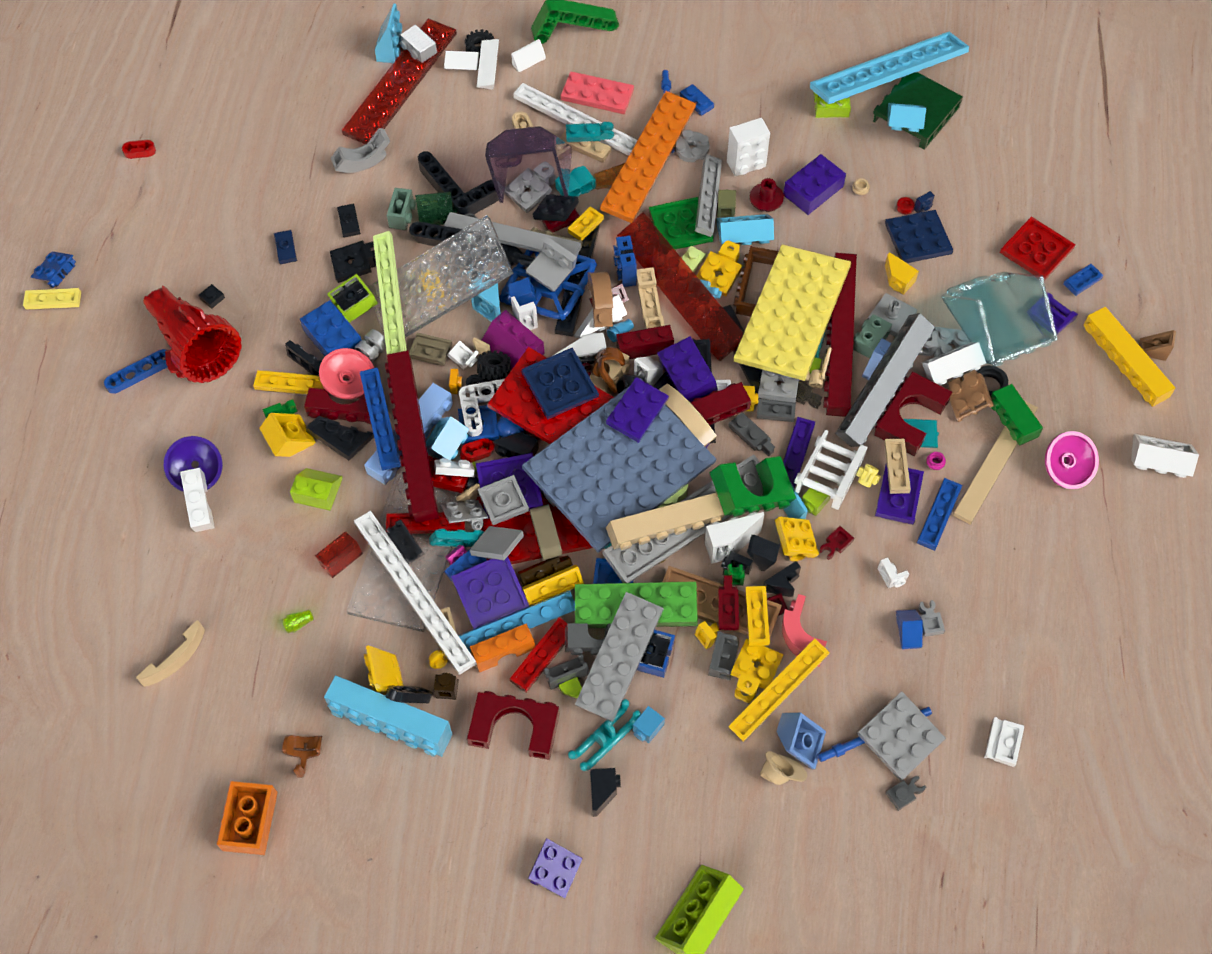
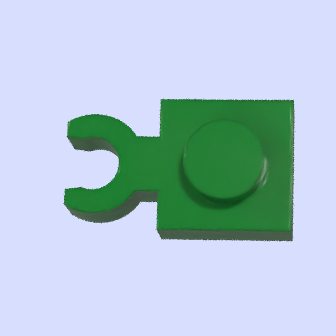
M289 400L283 405L278 403L262 409L266 418L270 413L294 414L298 412L294 400Z
M729 564L728 570L724 571V575L732 576V585L743 586L745 579L743 565L740 564L739 567L734 568L732 564Z

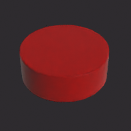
M902 197L897 201L896 209L899 213L908 215L913 212L915 203L911 198Z

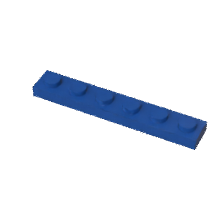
M374 368L360 371L381 469L384 471L401 467L379 370Z

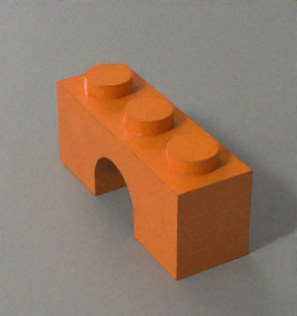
M526 623L472 645L470 650L480 673L497 666L498 661L506 655L516 654V657L531 652L535 648V643Z

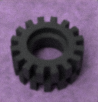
M476 29L475 33L471 31L470 35L467 34V38H465L466 51L479 52L480 58L481 46L475 45L483 40H492L494 36L487 30L484 32L483 29L480 32Z
M490 350L487 353L483 352L477 358V373L483 379L487 378L489 381L491 379H494V381L500 380L503 377L506 379L510 373L511 360L506 353L503 354L501 351L497 353L495 350L491 352Z

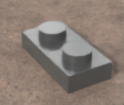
M758 399L757 419L794 422L796 402Z

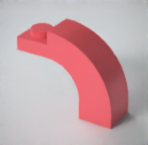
M798 594L796 601L792 600L790 609H785L782 620L784 641L796 657L814 639V637L808 635L803 630L800 623V616L806 596ZM815 638L822 646H826L827 641Z

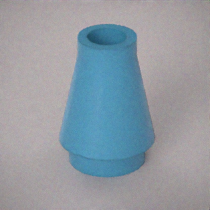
M630 319L613 324V327L607 329V335L611 341L616 342V334L629 332L634 328V324Z

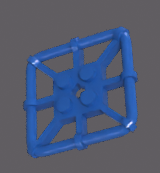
M527 249L524 255L531 256L534 252L535 257H537L539 252ZM578 255L576 261L581 263L575 265L572 272L557 290L553 292L526 273V269H523L524 265H521L519 262L512 269V274L499 295L500 302L512 306L507 296V292H509L508 284L515 282L520 276L528 277L534 286L537 301L534 302L537 314L553 319L565 320V317L570 314L580 295H583L585 292L584 288L588 283L587 272H594L597 263L594 259ZM587 269L578 285L567 282L571 275ZM562 289L574 291L566 307L562 310L558 300ZM541 297L553 299L558 312L538 307L537 304Z

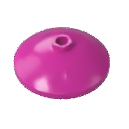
M1075 431L1064 432L1057 435L1049 443L1045 453V467L1050 478L1060 487L1066 489L1084 487L1092 481L1098 470V451L1095 444L1086 435Z

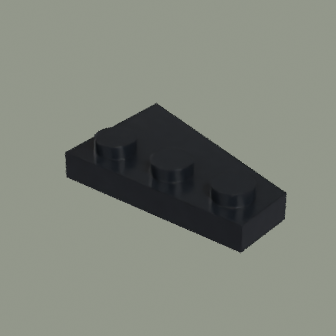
M318 416L306 426L307 433L348 461L374 438L372 432L367 431L365 433L353 426L349 428L340 425V422Z

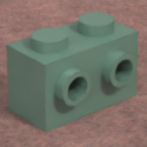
M394 188L387 212L389 228L407 230L408 224H411V212L416 207V200L413 199L412 190Z
M873 314L869 320L866 319L861 327L862 331L855 334L853 350L870 359L882 338L886 340L889 336L892 323Z

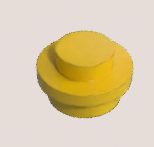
M436 650L429 656V665L433 669L443 668L448 662V658L442 650Z

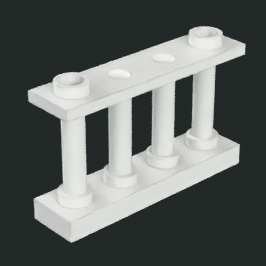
M825 430L822 437H817L814 445L816 448L802 474L798 473L794 483L797 484L795 492L799 494L802 486L805 485L831 496V499H833L831 507L839 510L864 460L868 447L861 444L857 451L848 450L826 441L829 431ZM822 448H826L850 458L852 462L846 464L820 452ZM818 460L843 470L845 476H838L816 467L814 463ZM811 472L837 483L839 488L832 489L807 477Z

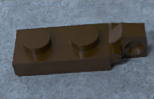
M566 555L561 558L555 557L544 560L517 573L522 587L573 566L571 558Z

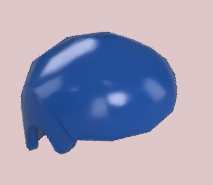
M503 416L497 423V429L501 438L520 432L526 433L525 429Z

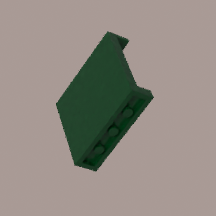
M914 72L902 77L899 84L893 86L889 95L886 94L882 103L875 107L873 122H876L879 118L888 122V103L924 106L926 108L924 129H919V132L908 131L909 128L902 127V130L920 139L919 147L925 150L958 111L963 96L918 72Z

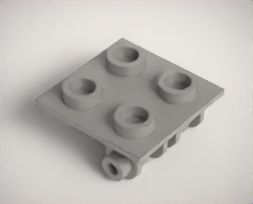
M469 499L465 502H447L440 505L449 523L469 521L474 530H480L483 527V519L488 518L478 500Z

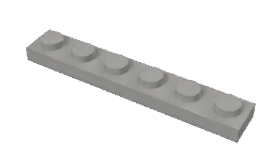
M706 154L703 160L695 231L711 237L714 233L722 160Z

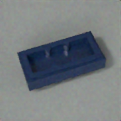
M292 230L274 233L279 264L296 262L297 256Z

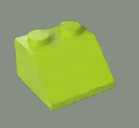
M305 468L296 475L290 494L294 503L331 511L343 477Z

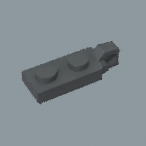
M743 412L729 422V428L754 451L762 450L767 456L774 453L775 446L771 443L769 436Z

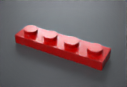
M438 512V519L416 523L414 517H410L409 513L386 514V529L393 527L401 519L411 534H430L438 529H446L447 531L465 530V521L449 523L444 512Z
M560 617L556 620L510 677V682L524 692L530 689L542 674L544 668L550 664L565 645V627L567 622Z

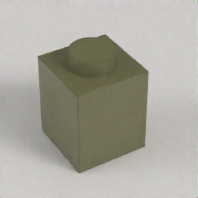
M719 190L717 217H735L736 190Z

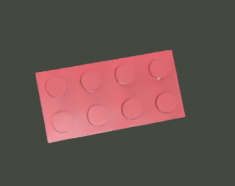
M570 71L561 94V100L625 114L634 91V85Z

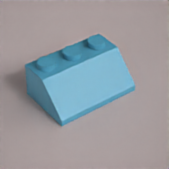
M769 214L716 218L719 242L721 244L727 240L734 243H742V245H751L753 241L766 244L770 243V240H774V219Z

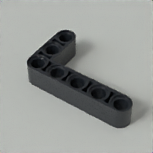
M423 151L418 155L421 173L454 213L461 215L476 214L499 201L500 187L496 180H488L464 193L432 153Z
M414 222L410 225L409 232L417 243L469 252L470 256L464 275L471 286L484 274H487L494 251V244L487 234L424 222Z

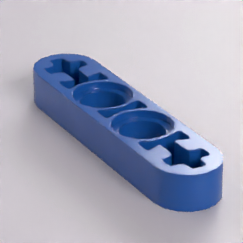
M166 349L158 350L108 376L104 380L107 391L112 394L119 393L167 368L166 360L162 359L165 356ZM152 364L149 370H143L144 365ZM128 373H135V376L133 378H126V375Z

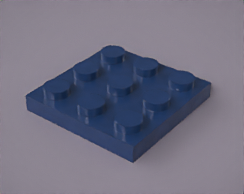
M936 210L890 218L885 221L897 254L906 263L951 255L953 253V247Z
M573 347L525 367L521 371L547 420L599 397L597 389Z

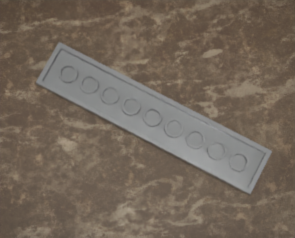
M752 455L736 466L744 486L754 495L762 496L763 487L755 467L760 462L755 455ZM713 481L680 502L716 493ZM732 515L724 516L722 522ZM711 523L704 524V527L693 530V528L686 529V532L675 535V533L668 534V537L657 540V538L650 539V542L639 545V543L632 544V547L625 550L620 548L613 549V546H610L602 554L623 583H630L706 533V526H709Z

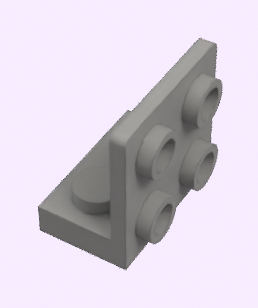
M547 237L543 242L542 251L526 269V273L555 292L575 268L577 257Z

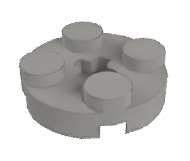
M685 130L675 144L678 157L686 162H696L700 158L703 160L705 155L709 153L708 137L699 132Z

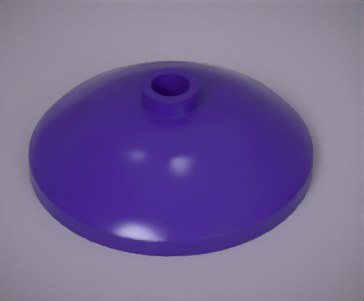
M188 436L174 442L165 454L163 464L165 475L168 481L182 492L184 490L180 472L196 469L192 466L193 461H197L199 464L197 468L204 472L207 490L213 487L221 476L223 469L222 456L218 448L211 441L203 437Z

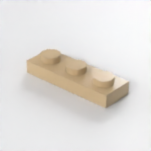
M566 130L559 138V144L603 163L612 151L611 146L599 141L567 142Z
M885 439L884 446L890 494L910 493L905 439Z

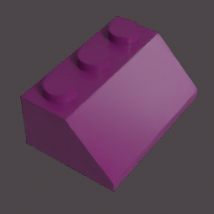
M507 310L492 320L481 340L490 345L491 352L495 350L497 353L500 351L503 354L506 353L511 360V370L528 347L542 355L545 354L544 342Z

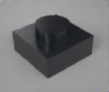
M213 284L199 294L200 299L211 309L225 298L224 294Z

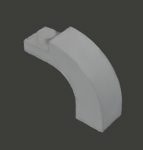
M378 128L370 141L362 147L348 149L339 146L331 157L335 170L344 173H355L378 164L387 155L384 149L390 142L385 129Z

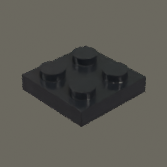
M546 195L533 212L534 220L565 222L578 205V196Z

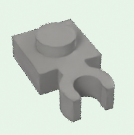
M930 600V608H925L924 603L920 602L919 611L924 614L920 615L923 620L924 637L944 634L945 628L940 612L934 613L935 602Z

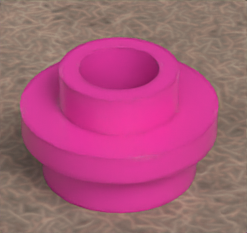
M933 452L927 456L926 463L929 468L940 470L945 466L946 459L942 453Z

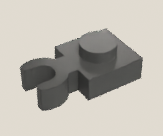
M919 776L913 777L909 785L903 780L886 792V795L898 811L916 800L914 793L921 794L926 789L925 785L921 788L915 786V782L920 778Z

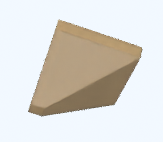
M475 337L473 338L474 350L479 352L477 354L478 357L483 352L487 353V351H490L489 344Z
M475 484L456 497V500H476L480 485Z

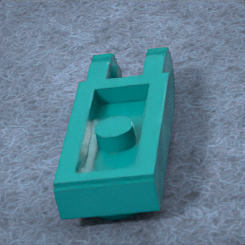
M602 122L601 124H566L567 142L613 139L614 132L611 130L614 128V125L611 122Z
M438 529L429 537V545L450 547L462 545L463 547H472L484 531L465 532V530L447 531L446 529Z

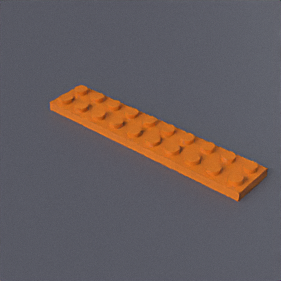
M665 91L600 206L601 211L631 224L633 223L694 112L697 103Z

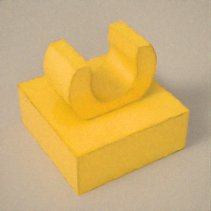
M705 621L698 625L694 635L705 649L713 646L718 635L717 631H719L718 625L714 623L709 626Z

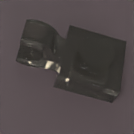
M799 381L796 402L804 405L807 401L813 408L818 409L821 405L822 396L812 393L813 387Z

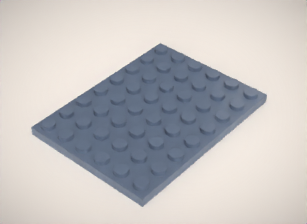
M628 388L522 465V469L597 553L611 544L606 530V526L610 521L656 509L716 462V458L666 405L659 412L639 443L607 425V418Z

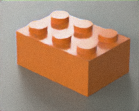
M230 781L217 846L222 851L265 855L278 793L273 785Z

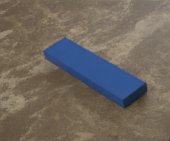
M944 478L917 544L934 551L936 550L962 488L961 484Z

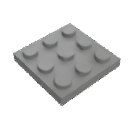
M900 692L857 732V735L900 781L946 739L903 692Z

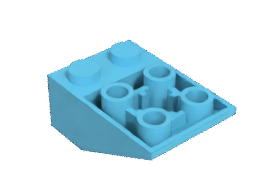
M396 3L393 4L381 25L375 46L377 62L396 64L397 58L401 55L400 34L402 32V23L399 22L400 11H397Z

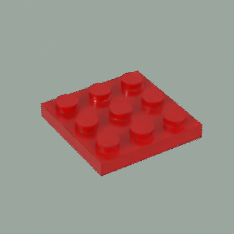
M1031 216L1001 248L1000 253L1037 278L1045 281L1071 253L1076 244Z

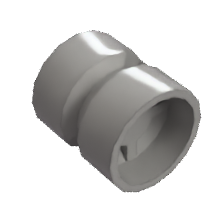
M371 329L365 335L364 340H361L354 347V350L365 354L373 363L378 358L379 353L386 349L385 337L377 330Z

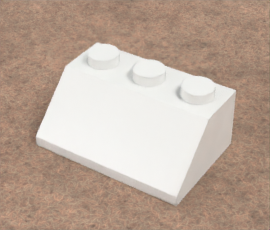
M1134 434L1131 460L1136 465V468L1142 470L1151 468L1162 474L1172 472L1174 475L1186 478V476L1193 477L1199 454L1191 444Z

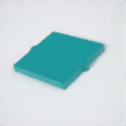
M903 419L909 425L927 433L921 447L938 448L939 432H937V420Z

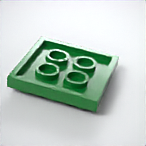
M699 197L649 207L651 220L662 252L713 242V234L709 237L695 231Z

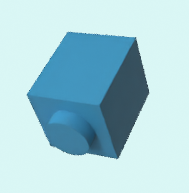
M648 706L633 724L634 736L642 742L645 740L647 743H650L664 726L665 718Z

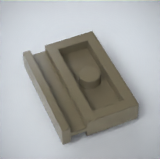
M417 332L416 339H414L409 351L410 357L444 366L448 357L447 354L450 352V347H452V341Z

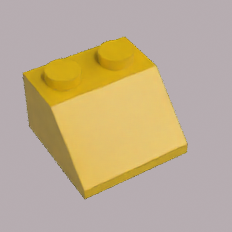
M270 413L259 427L275 456L290 457L316 443L313 436L306 432V424L300 414Z

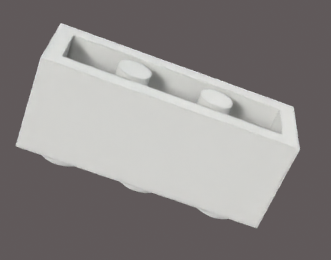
M972 341L924 361L922 365L928 380L942 385L947 383V379L951 377L956 379L964 375L963 372L980 369V365L985 364L986 361L979 342Z

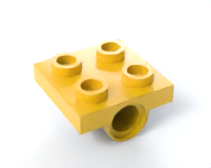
M778 517L775 519L783 554L789 556L790 561H800L806 557L815 558L819 555L810 520Z

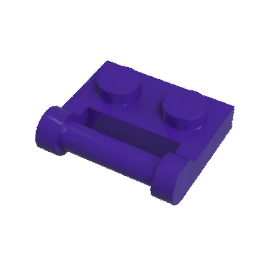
M1047 293L1029 310L1028 314L1058 335L1068 324L1076 319L1078 314L1074 311L1071 312L1055 300L1051 293Z

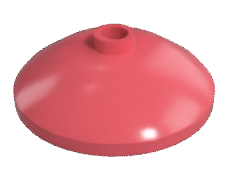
M349 348L337 349L330 352L322 360L319 368L320 382L327 392L337 398L356 399L364 394L360 371L374 369L371 360L360 351Z

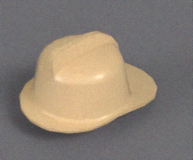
M771 751L766 752L767 760L760 772L761 777L776 785H782L789 780L803 782L807 779L806 770L794 759Z

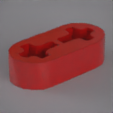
M151 140L129 141L122 145L123 154L128 159L151 157L156 153L155 145Z
M486 438L467 443L460 450V459L472 463L491 456L494 450V443Z

